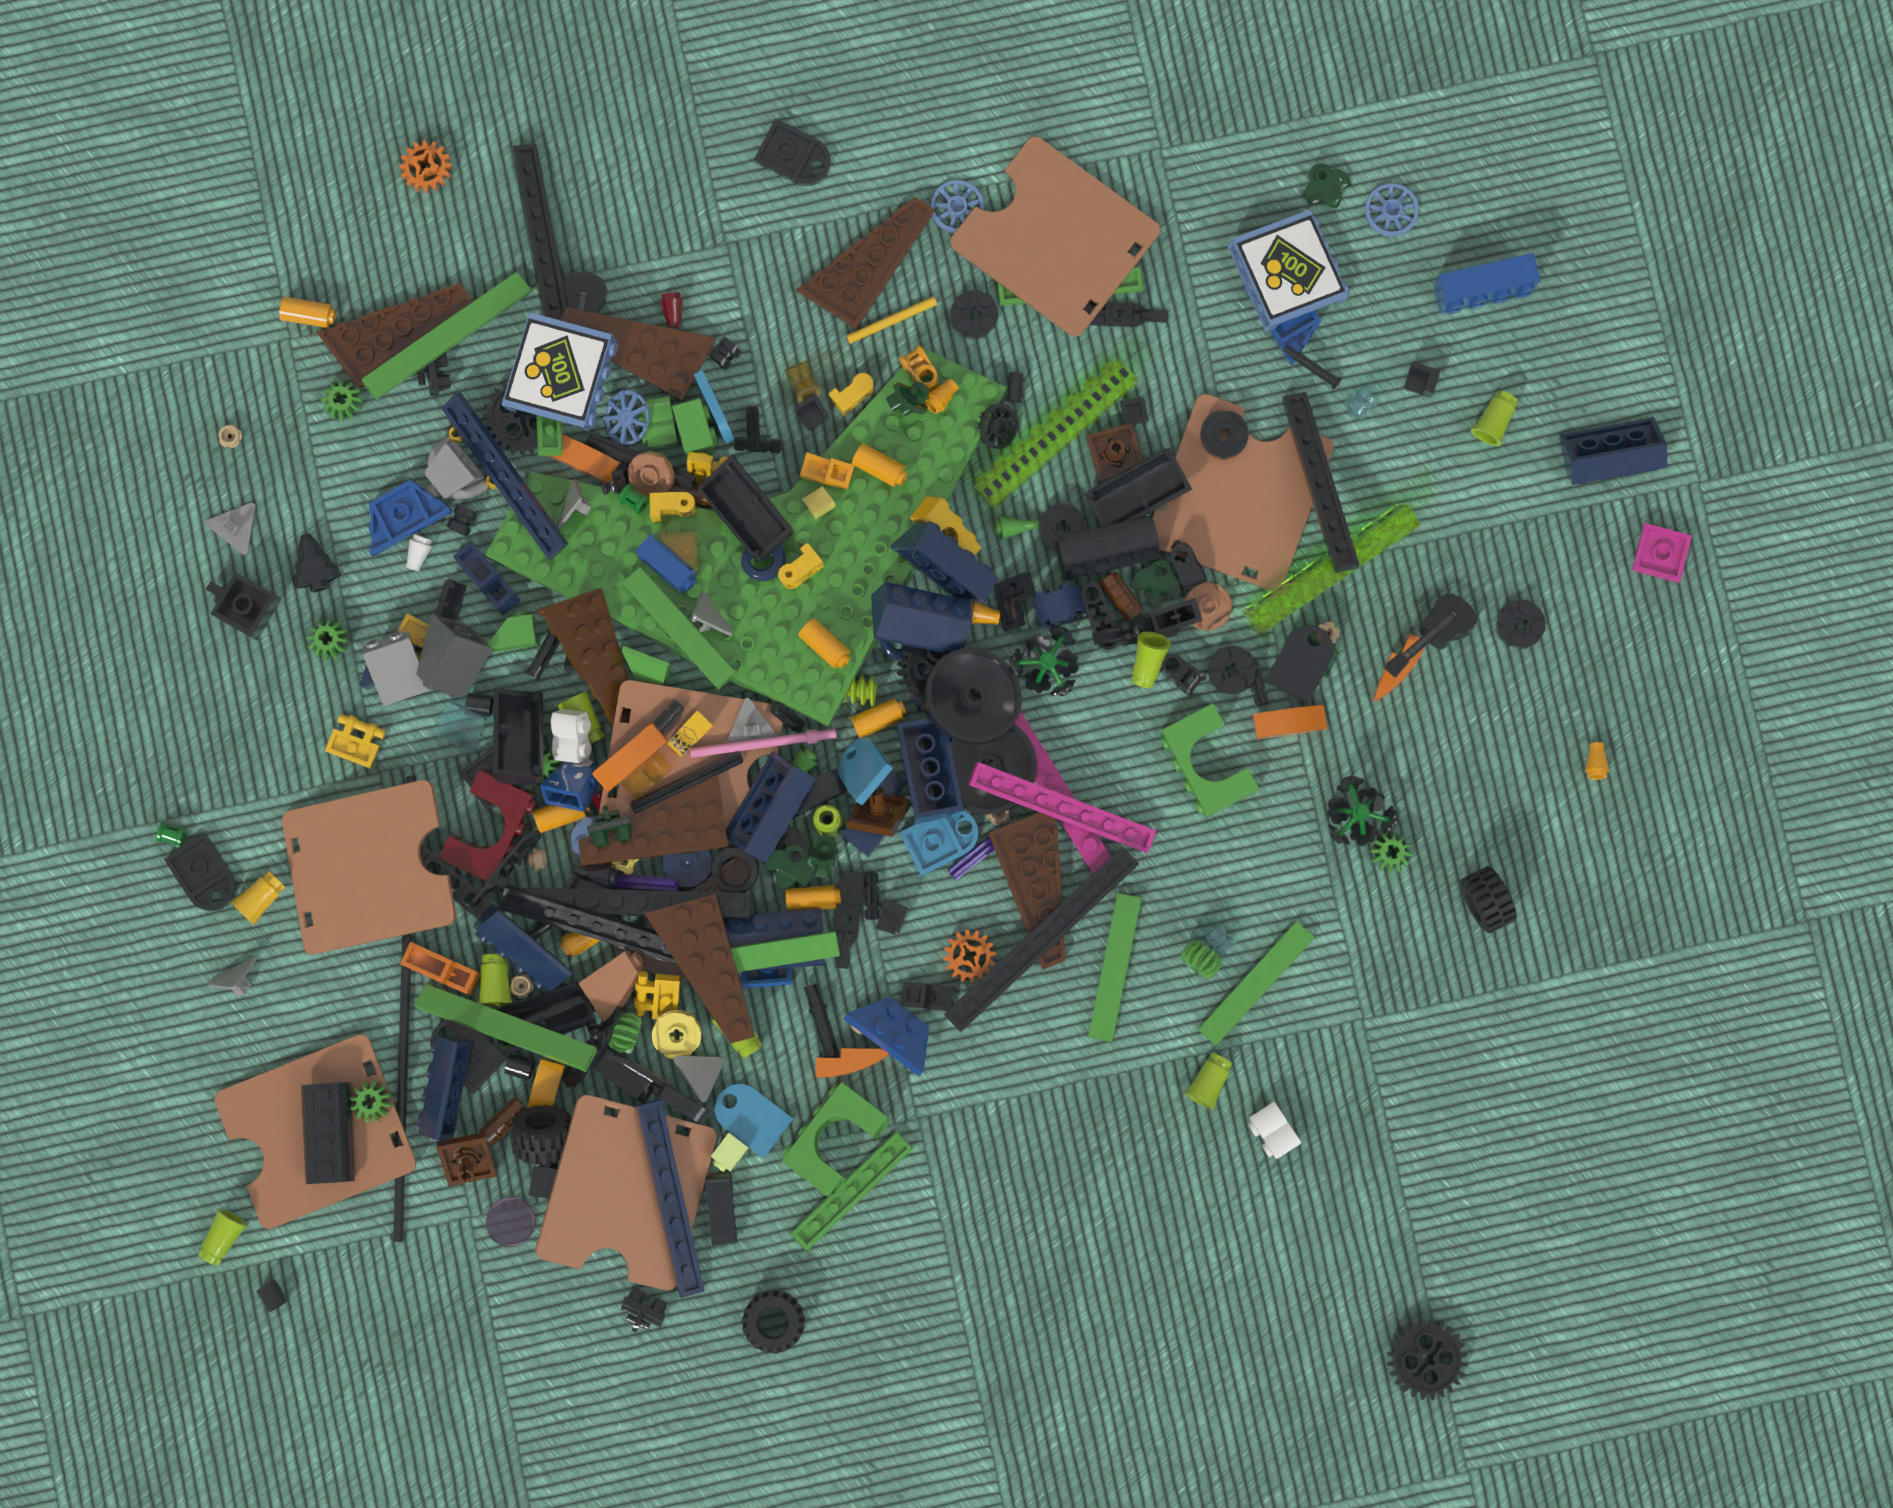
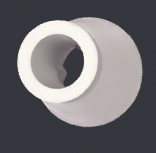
M413 534L412 539H409L407 568L420 571L423 562L433 547L431 546V539Z

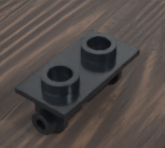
M447 579L443 583L442 593L435 614L457 621L468 585Z

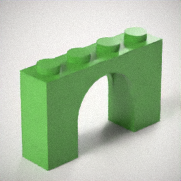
M1214 703L1161 730L1162 737L1159 738L1164 750L1169 749L1174 757L1170 760L1176 772H1182L1185 778L1182 783L1187 793H1193L1196 799L1193 804L1199 815L1204 814L1206 818L1259 790L1248 768L1218 782L1207 781L1194 771L1190 760L1194 744L1203 737L1223 728L1225 725Z
M843 1082L839 1086L837 1084L833 1086L828 1093L830 1098L824 1105L820 1104L813 1113L814 1119L809 1125L805 1124L798 1133V1140L794 1145L791 1143L783 1153L785 1157L782 1159V1162L831 1199L847 1179L829 1166L820 1155L819 1138L823 1130L835 1121L848 1120L854 1122L873 1138L878 1139L891 1121L889 1117Z

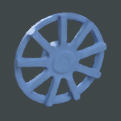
M963 180L948 181L936 189L930 203V207L934 209L935 207L947 208V211L938 217L934 213L932 217L939 227L949 233H955L958 229L953 228L956 217H960L963 223L965 221L964 214L969 215L972 212L968 210V207L980 204V209L984 210V201L979 190L971 183ZM954 184V196L950 197L944 191V188ZM958 184L969 187L962 197L958 194ZM973 190L977 194L978 200L966 202V198ZM939 192L948 200V203L935 202ZM948 215H952L949 227L941 222Z
M1388 183L1377 187L1370 193L1365 204V215L1369 226L1383 236H1401L1415 225L1419 215V205L1415 195L1407 187L1396 183ZM1393 187L1404 190L1397 200L1393 199ZM1384 188H1389V200L1387 201L1379 194V191ZM1408 193L1414 203L1402 206L1400 202ZM1374 195L1383 204L1382 206L1370 205ZM1415 208L1413 218L1402 213V210ZM1369 210L1381 211L1382 214L1372 219ZM1401 217L1409 221L1410 224L1402 229L1398 218ZM1386 218L1384 229L1379 228L1375 224L1379 220ZM1391 220L1395 222L1398 231H1388Z
M630 390L619 391L612 399L608 400L603 420L605 421L609 437L619 444L630 445L639 441L646 433L650 421L649 408L645 399L639 393ZM626 395H633L627 407ZM619 398H621L622 409L615 404ZM640 399L644 406L636 410L633 409L636 400ZM612 408L618 413L617 416H610ZM646 411V422L638 420L639 413ZM618 420V423L612 429L610 421ZM636 424L644 427L639 436L633 428ZM620 427H622L621 438L615 434ZM627 428L629 429L633 437V440L626 441Z

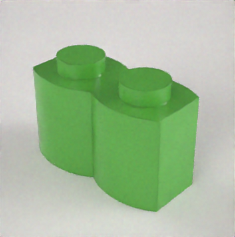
M670 396L645 400L649 408L650 421L648 429L642 437L643 444L648 445L650 451L679 446ZM646 411L638 414L639 420L646 422Z

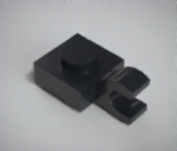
M630 461L621 462L611 471L612 480L606 481L601 485L604 495L613 490L615 494H620L625 486L630 484L628 480Z

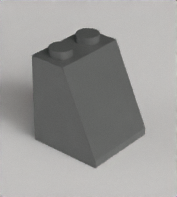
M433 613L416 675L423 681V686L431 691L438 689L450 697L457 695L465 698L493 648L470 625Z

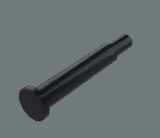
M1288 345L1283 348V351L1294 358L1296 362L1332 385L1331 388L1333 390L1341 382L1342 377L1334 376L1302 353L1295 351Z

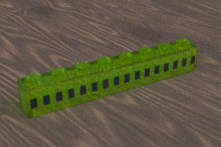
M1119 358L1115 362L1112 360L1107 362L1101 368L1102 373L1097 378L1094 376L1090 377L1083 384L1084 389L1080 393L1073 392L1065 400L1067 404L1060 410L1057 407L1047 416L1048 421L1042 426L1040 423L1034 426L1029 431L1031 436L1025 441L1022 439L1017 441L1011 447L1012 452L1007 457L1004 455L1000 456L993 463L994 468L990 472L984 471L974 480L976 482L974 490L993 511L1137 385L1138 379Z
M1399 503L1351 536L1360 564L1359 567L1421 526L1408 504ZM1327 552L1249 605L1242 612L1253 630L1262 634L1356 569L1334 573Z

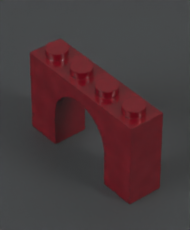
M483 768L478 771L469 792L491 802L499 808L505 821L504 833L495 845L489 847L476 845L460 836L451 834L448 836L438 858L488 881L491 874L515 847L513 843L516 836L522 835L527 824L524 822L527 813L531 814L537 801L534 800L536 793L520 785L500 783L493 778V772Z

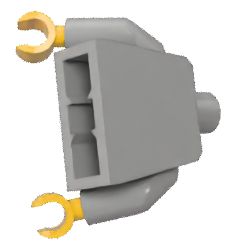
M454 427L449 430V437H444L431 448L427 462L428 467L425 470V475L431 483L425 490L436 498L441 494L445 499H469L487 491L488 487L497 489L495 484L490 483L489 475L486 481L482 480L484 475L459 446L463 442L462 437H453L457 432Z

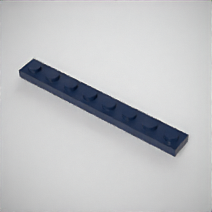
M455 393L441 408L548 560L554 559L569 543L462 393Z
M658 1099L636 1105L678 1295L680 1298L705 1292L662 1100Z

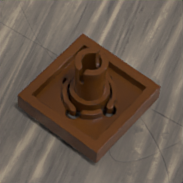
M1133 423L1086 435L1098 483L1104 482L1143 461Z
M877 787L863 805L857 803L847 820V828L893 837L911 807L910 798L884 794L882 787H879L878 793Z
M486 1132L437 1141V1150L448 1186L497 1177V1170Z

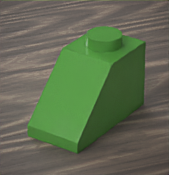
M527 611L513 613L514 617L507 618L488 643L493 648L490 653L538 646L534 616L532 614L528 615Z

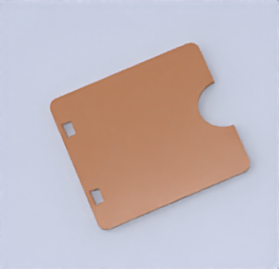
M1032 137L1005 169V172L1011 177L1015 185L1016 193L1013 202L1007 208L997 212H988L975 207L953 234L950 243L952 249L1067 334L1078 337L1083 334L1158 238L1160 227L1158 223L1039 137ZM1137 243L1142 248L1133 257L1128 252ZM1092 300L1093 302L1097 303V305L1092 310V312L1088 314L1083 309L1086 307L1089 301Z
M1202 394L1196 400L1175 457L1193 490L1156 509L1152 520L1155 523L1160 551L1171 554V547L1174 541L1185 542L1191 546L1201 566L1270 591H1278L1277 589L1284 584L1313 505L1290 426L1282 437L1271 442L1256 440L1249 434L1247 445L1239 455L1227 460H1220L1208 454L1203 448L1200 440L1202 424L1210 414L1216 411H1233L1243 418L1245 408L1208 394ZM1221 429L1218 431L1220 433V440L1230 439L1228 436L1230 431L1228 429L1226 431ZM1320 435L1327 460L1329 461L1333 450V443L1329 438ZM1178 550L1176 557L1185 559L1187 552L1184 553ZM1244 567L1257 570L1256 578L1242 574Z
M627 680L621 684L608 759L651 722H654L664 710H668V706L674 700L684 707V711L679 717L677 715L674 717L676 720L663 733L668 741L697 710L713 726L691 748L726 743L744 699ZM752 701L777 736H781L783 722L771 714L772 704ZM623 707L631 709L629 723H620ZM665 743L618 783L616 798H608L609 792L603 787L599 814H603V806L608 805L609 812L619 810L620 817L611 820L632 816L635 814L630 806L632 801L734 752L691 758L689 749L680 757ZM779 746L739 751L743 758V763L719 774L725 829L750 790L747 783L749 767L757 758L771 754L772 751L778 754ZM727 839V845L736 846L734 843Z
M427 780L411 782L290 810L283 815L282 825L304 949L308 954H320L448 926L455 922L456 909L450 876L437 875L429 871L424 866L420 855L421 844L426 835L432 830L441 827L435 791L431 782ZM293 838L299 839L301 852H294ZM311 912L314 926L307 927L305 913Z
M356 1035L223 1089L216 1094L215 1104L228 1139L246 1138L255 1142L262 1150L264 1156L262 1172L254 1182L246 1187L260 1224L264 1228L273 1229L415 1170L417 1162L391 1097L386 1099V1102L392 1103L393 1106L384 1108L388 1111L389 1115L385 1117L380 1114L381 1119L379 1122H375L372 1117L371 1122L367 1123L364 1120L365 1115L358 1119L356 1114L359 1109L353 1110L355 1181L306 1185L301 1085L350 1082L352 1096L358 1097L354 1090L356 1087L363 1090V1082H368L371 1086L373 1081H378V1088L382 1085L387 1086L383 1094L390 1093L371 1040L366 1035ZM371 1060L376 1075L368 1076L364 1063ZM370 1097V1101L367 1102V1105L373 1106V1103L376 1102V1099ZM352 1101V1104L356 1105L357 1101ZM398 1131L403 1146L395 1148L391 1134Z
M582 1095L577 1099L538 1237L535 1249L536 1255L542 1260L582 1269L584 1262L593 1252L603 1248L615 1249L626 1261L628 1269L627 1281L666 1291L672 1290L676 1286V1281L636 1107L606 1099ZM605 1106L619 1109L616 1118L604 1115ZM665 1115L692 1230L717 1134L711 1127ZM677 1125L690 1128L688 1136L676 1134Z

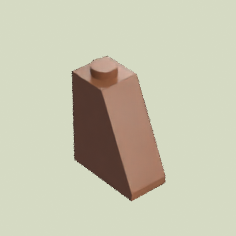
M632 950L623 952L579 982V985L602 1021L610 1017L616 1006H620L621 1009L624 1008L635 989L638 973L646 970L643 966V959L637 952Z

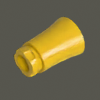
M268 871L263 878L260 877L230 903L255 926L263 913L280 896L278 893L282 892L286 887Z

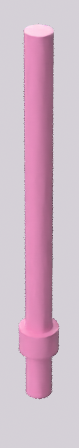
M835 728L820 731L809 729L805 730V733L690 748V756L693 758L804 742L815 744L819 740L836 738Z

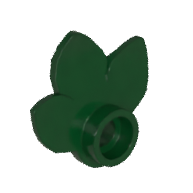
M1323 163L1315 164L1308 173L1310 182L1305 188V197L1310 205L1316 204L1321 199L1327 206L1338 208L1342 196L1341 189L1350 187L1351 181L1346 173L1340 169H1330L1328 165ZM1319 171L1324 172L1325 176L1322 180L1317 176Z
M1159 559L1153 561L1149 568L1141 569L1136 573L1132 582V589L1145 590L1147 602L1151 607H1154L1165 599L1166 594L1178 598L1181 585L1179 579L1173 575L1172 565L1167 560ZM1157 568H1164L1165 574L1159 576L1156 573Z
M791 844L785 850H775L767 862H764V868L776 871V883L779 889H786L792 886L796 880L800 884L807 886L812 877V869L807 863L808 852L800 844ZM795 851L801 855L797 861H794L791 857Z

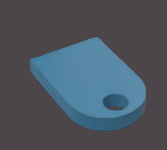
M703 370L695 373L696 385L705 404L708 406L710 415L723 442L727 444L734 441L728 423Z
M863 737L854 741L846 749L839 763L838 774L854 800L863 805L891 772L893 767L879 746L872 740Z
M961 811L939 820L918 823L899 832L921 877L966 855L975 847L978 840L977 823L966 811ZM968 821L971 823L972 830L969 834H961L958 831L960 822Z
M735 1084L725 1088L719 1094L715 1103V1114L720 1125L763 1158H765L793 1121L790 1115L753 1087L744 1084ZM727 1094H733L737 1098L736 1106L731 1109L726 1108L723 1104V1098Z

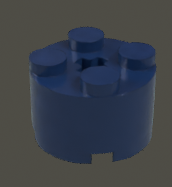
M1067 582L1059 585V590L1050 592L1049 589L1035 593L1036 599L1032 602L1042 630L1046 629L1045 625L1051 624V627L1055 628L1056 626H1062L1078 620V614L1082 613L1083 617L1088 615L1079 586H1073L1072 582Z

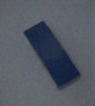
M471 541L452 556L502 616L521 601Z

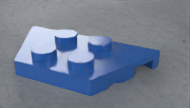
M1243 285V289L1245 290L1246 294L1248 295L1249 299L1251 300V298H1250V296H1249V294H1248V292H1247V289H1246L1245 285ZM1315 310L1280 323L1274 330L1270 331L1290 366L1295 363V360L1285 353L1283 348L1288 345L1295 351L1302 352L1321 323Z
M408 480L369 502V515L371 516L369 533L372 534L371 556L382 553L453 513V510L413 480Z
M888 997L848 1012L845 1016V1021L917 1076L922 1074L925 1068L929 1026L893 998Z

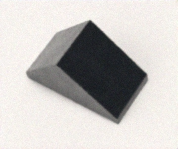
M1196 598L1149 613L1155 632L1158 634L1168 633L1203 621Z

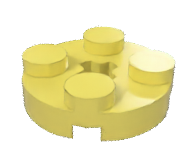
M671 1010L659 1015L652 1030L654 1047L670 1059H674L676 1056H690L698 1048L701 1041V1027L695 1015L683 1010ZM675 1029L684 1034L680 1036L679 1040H675L674 1036H670V1033L674 1032Z

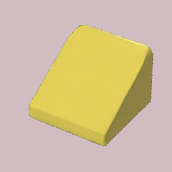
M823 486L802 499L815 520L836 507L835 502Z

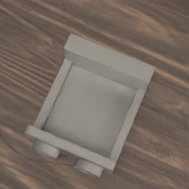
M403 631L394 632L387 639L381 641L374 639L367 642L366 646L363 647V657L383 706L429 691V689L423 686V681L416 675L419 659L411 642L409 631L404 633Z

